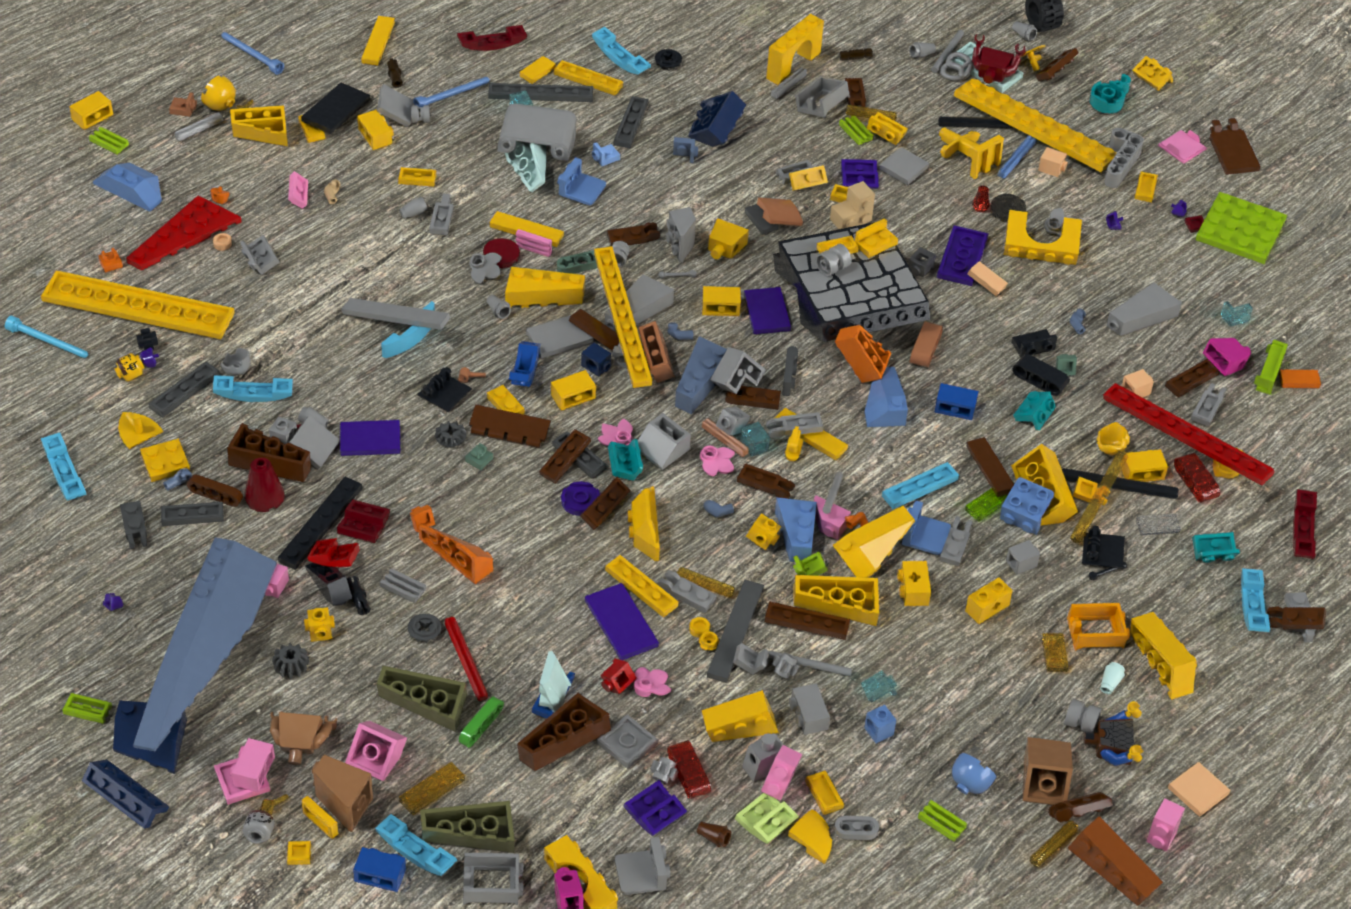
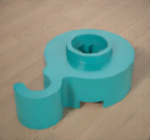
M1122 74L1120 81H1109V83H1101L1099 81L1095 83L1090 94L1091 106L1102 113H1116L1120 111L1124 105L1125 96L1129 92L1131 78L1126 74Z

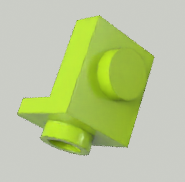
M820 552L803 560H800L797 555L793 557L796 563L793 567L797 575L819 576L828 571Z

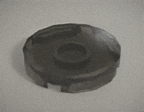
M1000 194L991 201L990 212L992 216L1000 218L1002 222H1007L1009 210L1026 212L1024 200L1013 194Z

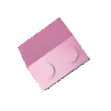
M372 721L359 723L345 763L369 772L371 776L384 781L400 759L407 737Z

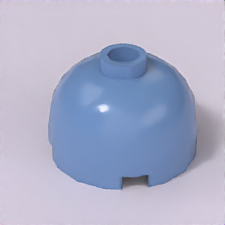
M965 753L957 757L952 767L953 780L958 784L956 788L964 794H968V792L981 794L987 791L996 779L995 773L987 766L986 768L980 765L981 761Z

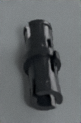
M353 576L354 582H352L351 577H348L347 582L352 595L351 601L355 603L358 614L364 615L363 608L365 614H368L371 608L368 605L366 592L362 589L358 576Z

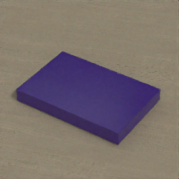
M781 287L744 290V298L753 334L791 331Z
M400 420L340 422L341 456L400 454Z

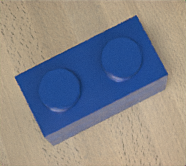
M941 383L934 412L973 420L979 391Z
M362 847L353 868L354 882L398 892L406 872L405 857L395 853L388 854L380 852L375 848L368 849Z

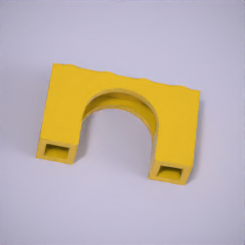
M809 14L769 46L766 79L779 85L791 75L792 60L796 51L797 54L810 61L821 53L824 20Z
M1009 210L1003 255L1076 265L1080 246L1081 219L1064 217L1061 237L1052 243H1039L1033 240L1026 231L1028 212Z

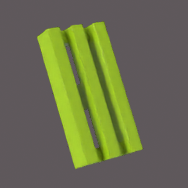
M851 115V118L846 117L845 121L843 119L839 120V126L858 145L873 140V134L866 129L855 115Z
M101 126L98 128L99 131H94V135L91 134L89 136V141L115 154L120 153L129 145L127 139Z
M71 693L62 710L65 715L104 724L106 721L105 717H108L109 710L112 709V703ZM91 706L103 708V710L97 709V708H93V707H91Z
M932 800L918 814V819L953 842L967 827L965 821ZM927 814H929V815H931L932 817H934L935 819H937L938 822H937L936 820H934L933 818H931L930 816H928Z

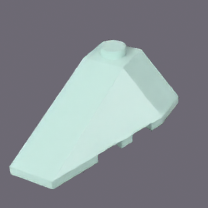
M516 141L515 149L510 153H505L506 160L514 167V171L519 174L528 190L534 192L545 183L546 145Z

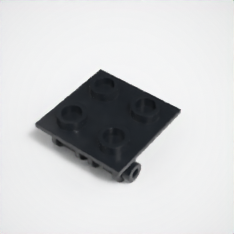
M449 367L442 368L438 375H434L417 395L449 412L472 388L451 377L450 373L452 371Z
M1092 526L1088 533L1084 532L1082 564L1123 568L1125 536L1101 534L1098 526Z

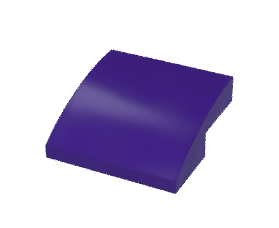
M841 159L842 186L849 187L864 181L870 189H878L877 160Z
M659 780L623 805L632 818L651 836H654L687 813V810L674 794L671 796Z

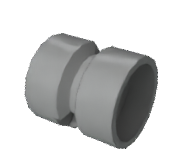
M837 244L816 256V265L819 271L827 277L838 272V270L850 266L852 261L849 250L843 244Z
M1073 698L1064 725L1072 728L1081 726L1084 732H1094L1102 708L1094 705L1085 707L1084 702Z

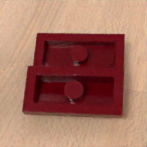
M353 499L345 509V516L337 526V533L375 543L388 520L391 509Z

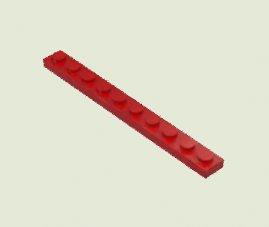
M1114 383L1103 394V399L1261 486L1274 475V468L1117 383Z

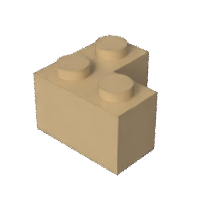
M864 181L849 186L847 200L831 206L830 220L838 229L858 226L872 221L875 193Z

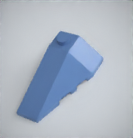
M886 367L882 379L872 381L864 412L867 427L906 425L908 408L895 367Z

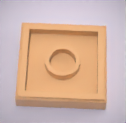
M1200 762L1196 763L1168 785V789L1199 817L1228 796L1231 791Z

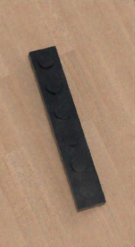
M345 476L278 556V562L296 570L309 555L315 543L322 539L350 502L362 490V484Z

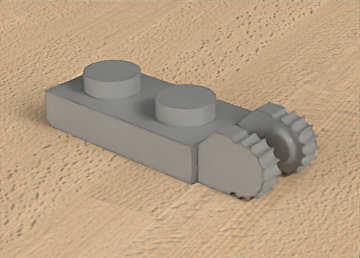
M1211 383L1203 393L1190 420L1209 427L1227 389L1222 387L1217 395L1213 393L1215 384Z
M818 412L781 416V418L769 419L766 422L767 428L770 429L768 432L769 437L772 439L781 438L784 435L790 436L795 426L799 427L801 434L823 432V424Z
M958 516L954 520L953 527L950 528L939 560L955 566L960 565L973 522L968 519L965 531L959 530L958 526L960 525L961 517Z
M671 570L665 573L666 579L661 578L658 581V585L670 593L671 596L703 613H706L716 600V594L680 577L678 573Z

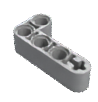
M1123 128L1112 130L1109 147L1116 151L1117 154L1107 167L1104 180L1106 186L1116 188L1124 180L1141 154L1144 141L1142 136Z

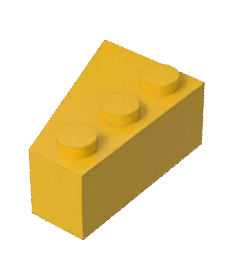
M284 105L230 109L233 137L288 146Z

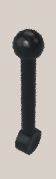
M1123 562V568L1111 567L1097 573L1092 571L1089 573V579L1096 580L1097 576L1118 569H1126L1127 563Z

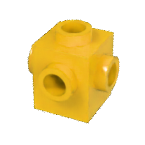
M761 513L745 537L766 550L770 544L774 546L778 541L780 535L777 533L781 526Z
M328 607L307 610L308 619H304L305 632H310L311 642L332 639L331 628H335L334 616H329Z

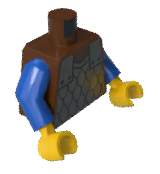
M1130 702L1127 706L1128 711L1123 710L1112 717L1099 721L1096 732H1084V744L1096 745V756L1098 758L1104 759L1113 766L1121 764L1131 765L1132 759L1135 762L1142 760L1141 753H1143L1140 745H1134L1133 719H1130V716L1134 718L1141 716L1142 712L1139 709L1140 705L1138 702Z

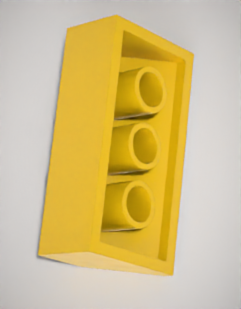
M1040 444L1011 465L1016 480L1021 477L1054 492V497L1041 518L1040 526L1063 523L1078 513L1055 452Z

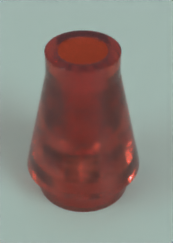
M984 185L978 187L972 202V206L977 212H985L990 207L989 188Z

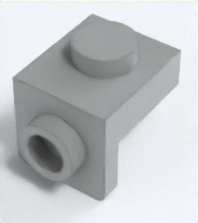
M741 643L736 648L733 663L754 675L767 666L769 651L764 649L758 653Z

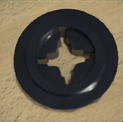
M664 49L656 53L655 62L656 65H660V68L665 67L667 70L668 68L675 69V67H680L682 56L675 50Z

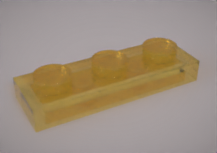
M450 762L400 795L399 802L413 816L465 781V775Z

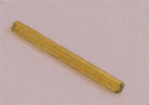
M1118 451L1071 534L1070 539L1074 543H1081L1128 458L1125 451Z

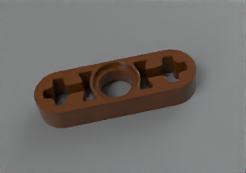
M197 474L192 475L187 482V487L191 492L217 502H223V504L237 507L243 499L242 492L237 488Z

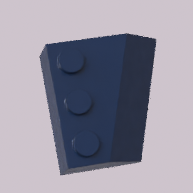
M733 91L701 101L700 106L702 109L697 111L696 116L698 119L693 122L688 137L712 147L723 145L728 140L727 136L735 128L736 121L743 115L746 104Z
M119 700L115 715L113 751L136 760L142 759L149 762L151 766H160L166 768L168 772L175 774L187 723L185 710L178 723L175 722L170 728L171 732L157 750L149 751L134 748L133 746L147 702Z

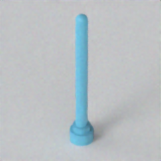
M9 316L5 322V329L8 331H21L82 358L88 356L87 351L22 324L20 319L15 316Z

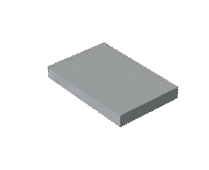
M570 316L526 329V334L530 341L541 344L539 352L541 359L593 343V337L569 321Z

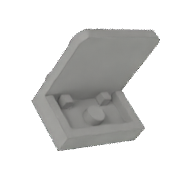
M659 837L650 838V850L615 856L620 890L623 895L666 890L667 878H670L669 864L664 862V859H666L665 845H661Z

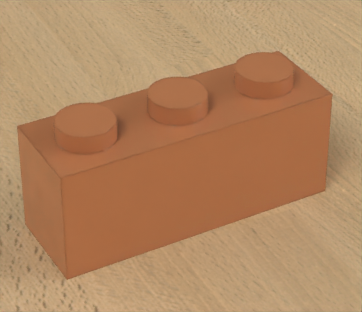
M656 321L638 327L648 365L656 382L660 383L675 377L663 334Z

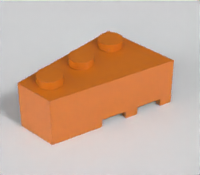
M861 325L842 328L837 335L835 343L854 370L855 375L858 376L862 383L882 379L891 352L881 348L882 344L880 342L872 340L873 336Z

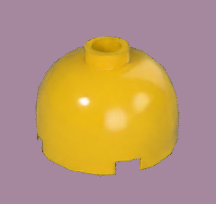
M222 75L223 77H214L206 85V93L201 95L202 103L215 111L225 110L232 107L235 103L236 89L233 83L224 75Z

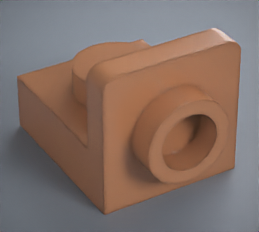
M190 92L187 99L174 97L169 108L170 114L191 117L193 110H196L197 107L194 93Z

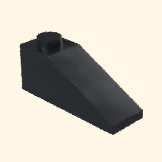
M313 562L305 565L307 572L331 605L340 606L345 604L347 600L352 599L347 578L338 569Z

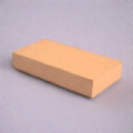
M980 261L967 273L995 296L1005 289L1008 284Z

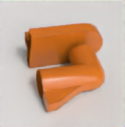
M863 512L844 517L846 525L850 529L854 528L857 524H860L862 527L869 523Z

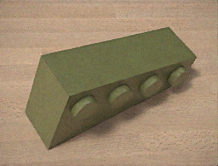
M382 666L377 681L379 697L456 732L467 697L465 682L388 666Z
M510 801L420 810L422 840L425 842L514 853L515 839Z

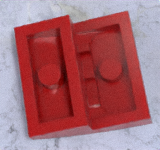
M337 538L318 540L308 555V561L329 567H350L360 551L359 544L338 545Z

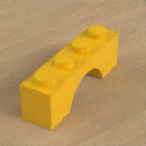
M565 835L544 847V860L554 873H557V870L562 867L577 871L579 879L587 887L583 894L584 909H617L618 896L616 892L607 887L602 874L597 873L593 869L592 862L588 857L582 855L576 841H572L568 835Z

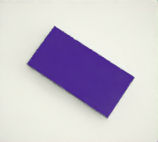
M953 225L937 272V278L973 286L974 279L967 273L976 263L981 261L989 233Z
M622 583L585 596L587 606L620 660H625L659 647L658 640Z

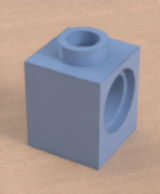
M885 705L867 712L864 728L875 743L894 735L896 719Z

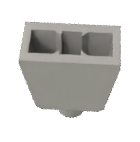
M774 733L764 734L762 739L748 746L742 768L753 783L768 776L775 757L782 745H784Z

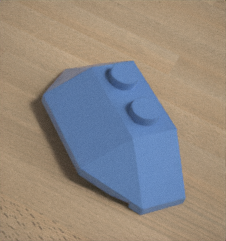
M130 162L117 164L107 169L93 181L94 185L149 212L162 202L158 176Z

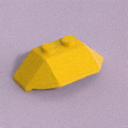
M654 486L644 488L632 501L631 510L627 511L628 522H632V526H629V538H633V546L654 561H659L660 544Z

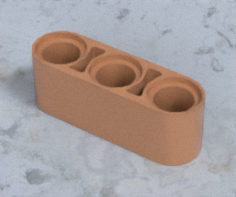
M924 321L913 347L910 363L926 368L929 367L940 341L943 326Z

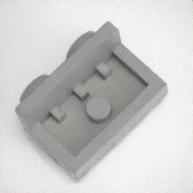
M264 235L249 245L243 240L240 242L243 247L241 249L243 255L247 259L249 258V266L254 271L257 269L261 275L280 262Z

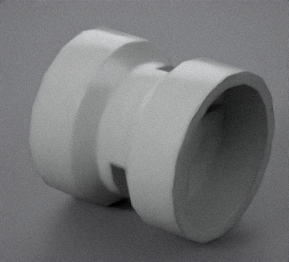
M412 105V123H418L419 121L430 123V105H424L423 107Z
M616 241L612 247L618 267H622L626 263L630 247L623 241Z

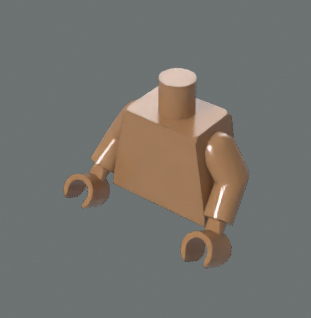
M281 711L279 716H274V712L270 713V733L276 745L280 746L282 751L289 752L288 763L293 765H301L302 754H313L314 750L318 749L328 738L331 731L337 728V718L334 721H329V716L327 715L324 718L323 724L321 716L285 713Z

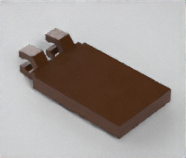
M1235 118L1228 119L1230 125L1226 126L1227 130H1222L1219 120H1212L1213 126L1210 127L1211 134L1209 139L1225 174L1259 171L1261 166L1244 130L1238 129L1237 120Z

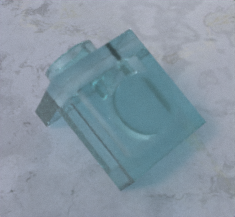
M1226 301L1223 304L1221 316L1230 327L1243 324L1250 320L1253 307L1248 303L1233 308Z
M882 670L861 682L865 694L871 703L889 692L893 696L898 694L895 689L897 686L896 681L892 675L887 676Z

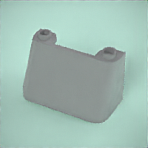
M511 104L506 110L497 152L510 153L515 149L516 141L550 145L551 155L555 159L568 161L575 145L576 116L573 112L567 110Z

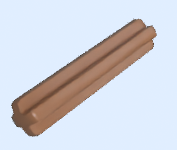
M706 418L702 422L703 429L741 457L748 455L749 447L734 436L725 433L711 419Z

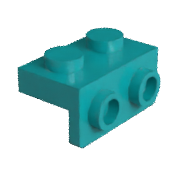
M1030 392L1014 413L1015 421L1032 422L1035 430H1040L1055 410V401L1050 392Z
M633 439L629 445L612 441L609 443L608 452L612 475L634 481L643 470L638 440Z
M1233 532L1202 534L1192 537L1195 559L1203 560V563L1214 562L1215 559L1221 558L1222 561H1231L1240 554V549H1236Z

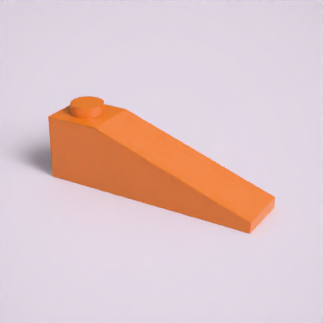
M424 524L419 525V539L474 584L493 572V558L490 553L483 551L476 545Z

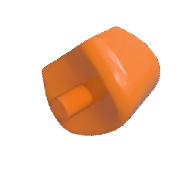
M221 186L210 190L211 199L214 202L224 204L228 201L230 193L222 190Z

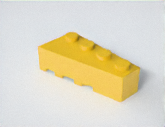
M511 267L505 291V301L510 304V308L515 305H521V308H526L532 304H540V307L548 306L551 303H557L558 306L582 304L585 294V275Z
M795 575L793 606L877 626L879 617L878 578Z
M1154 612L1131 618L1130 635L1142 654H1147L1150 667L1157 669L1160 675L1158 680L1162 686L1167 685L1169 688L1168 695L1170 699L1193 693L1195 669L1197 667L1196 658L1187 651L1184 644L1180 643L1174 633L1165 626L1162 619H1159Z

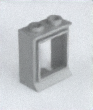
M819 76L795 94L798 112L824 118L829 110L846 97H850L847 81ZM821 95H825L819 100L820 106H816L815 100Z
M465 853L463 905L469 902L515 903V905H518V896H523V882H519V876L523 877V863H519V854ZM474 870L510 871V889L474 888Z

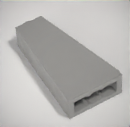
M644 274L626 291L636 325L672 305L674 300V289ZM609 309L605 313V325L617 332Z
M1153 282L1111 311L1106 326L1122 336L1177 317L1182 302Z

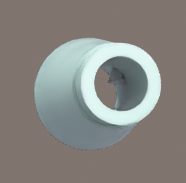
M1116 662L1109 663L1105 667L1100 690L1105 694H1111L1124 678L1125 668Z

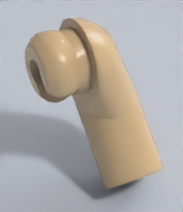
M336 179L332 180L324 189V194L329 204L337 202L335 194L339 191L341 184Z

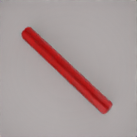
M453 616L446 618V629L474 694L480 702L487 700L488 692L458 623Z

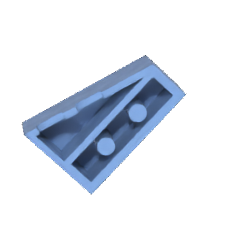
M776 497L775 515L781 526L780 531L783 534L790 562H795L793 557L796 555L800 560L811 556L817 502Z

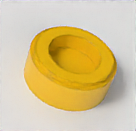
M696 617L690 621L689 632L692 636L700 638L704 632L710 631V622L706 618Z

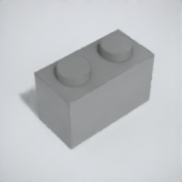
M817 683L792 688L789 705L791 710H794L796 713V724L798 727H801L803 734L828 730L830 716Z

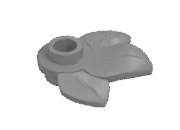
M1062 208L1051 211L1050 218L1044 223V228L1048 233L1057 234L1059 237H1061L1063 219L1067 217L1064 216Z
M497 253L486 255L474 254L469 262L472 269V279L477 284H482L486 278L496 279L500 277L501 271L497 263L500 262L502 257Z

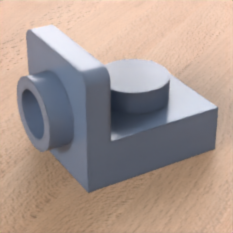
M674 137L673 155L690 156V163H694V157H698V146H695V139Z

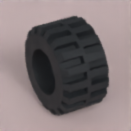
M1026 0L1025 2L1027 19L1029 24L1035 26L1037 32L1056 29L1062 25L1064 10L1061 0Z

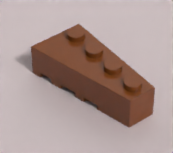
M1100 816L1089 824L1068 847L1072 853L1137 906L1163 883Z

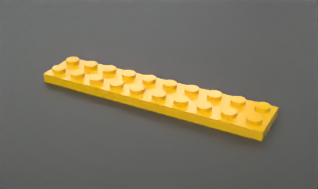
M972 78L954 92V97L1066 153L1068 156L1101 173L1107 169L1117 154L1112 148L1099 144L1098 141L1070 129L1067 125L1058 123L1053 118L1025 106L1024 103L996 91L993 87L986 86L977 79Z
M57 270L41 295L43 302L216 339H222L235 314L232 307Z

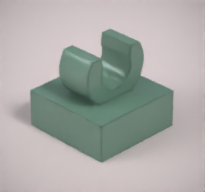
M1059 354V356H1056V368L1064 372L1067 376L1076 375V355Z
M481 443L476 445L465 456V462L479 470H482L493 459V453L488 451L487 447Z

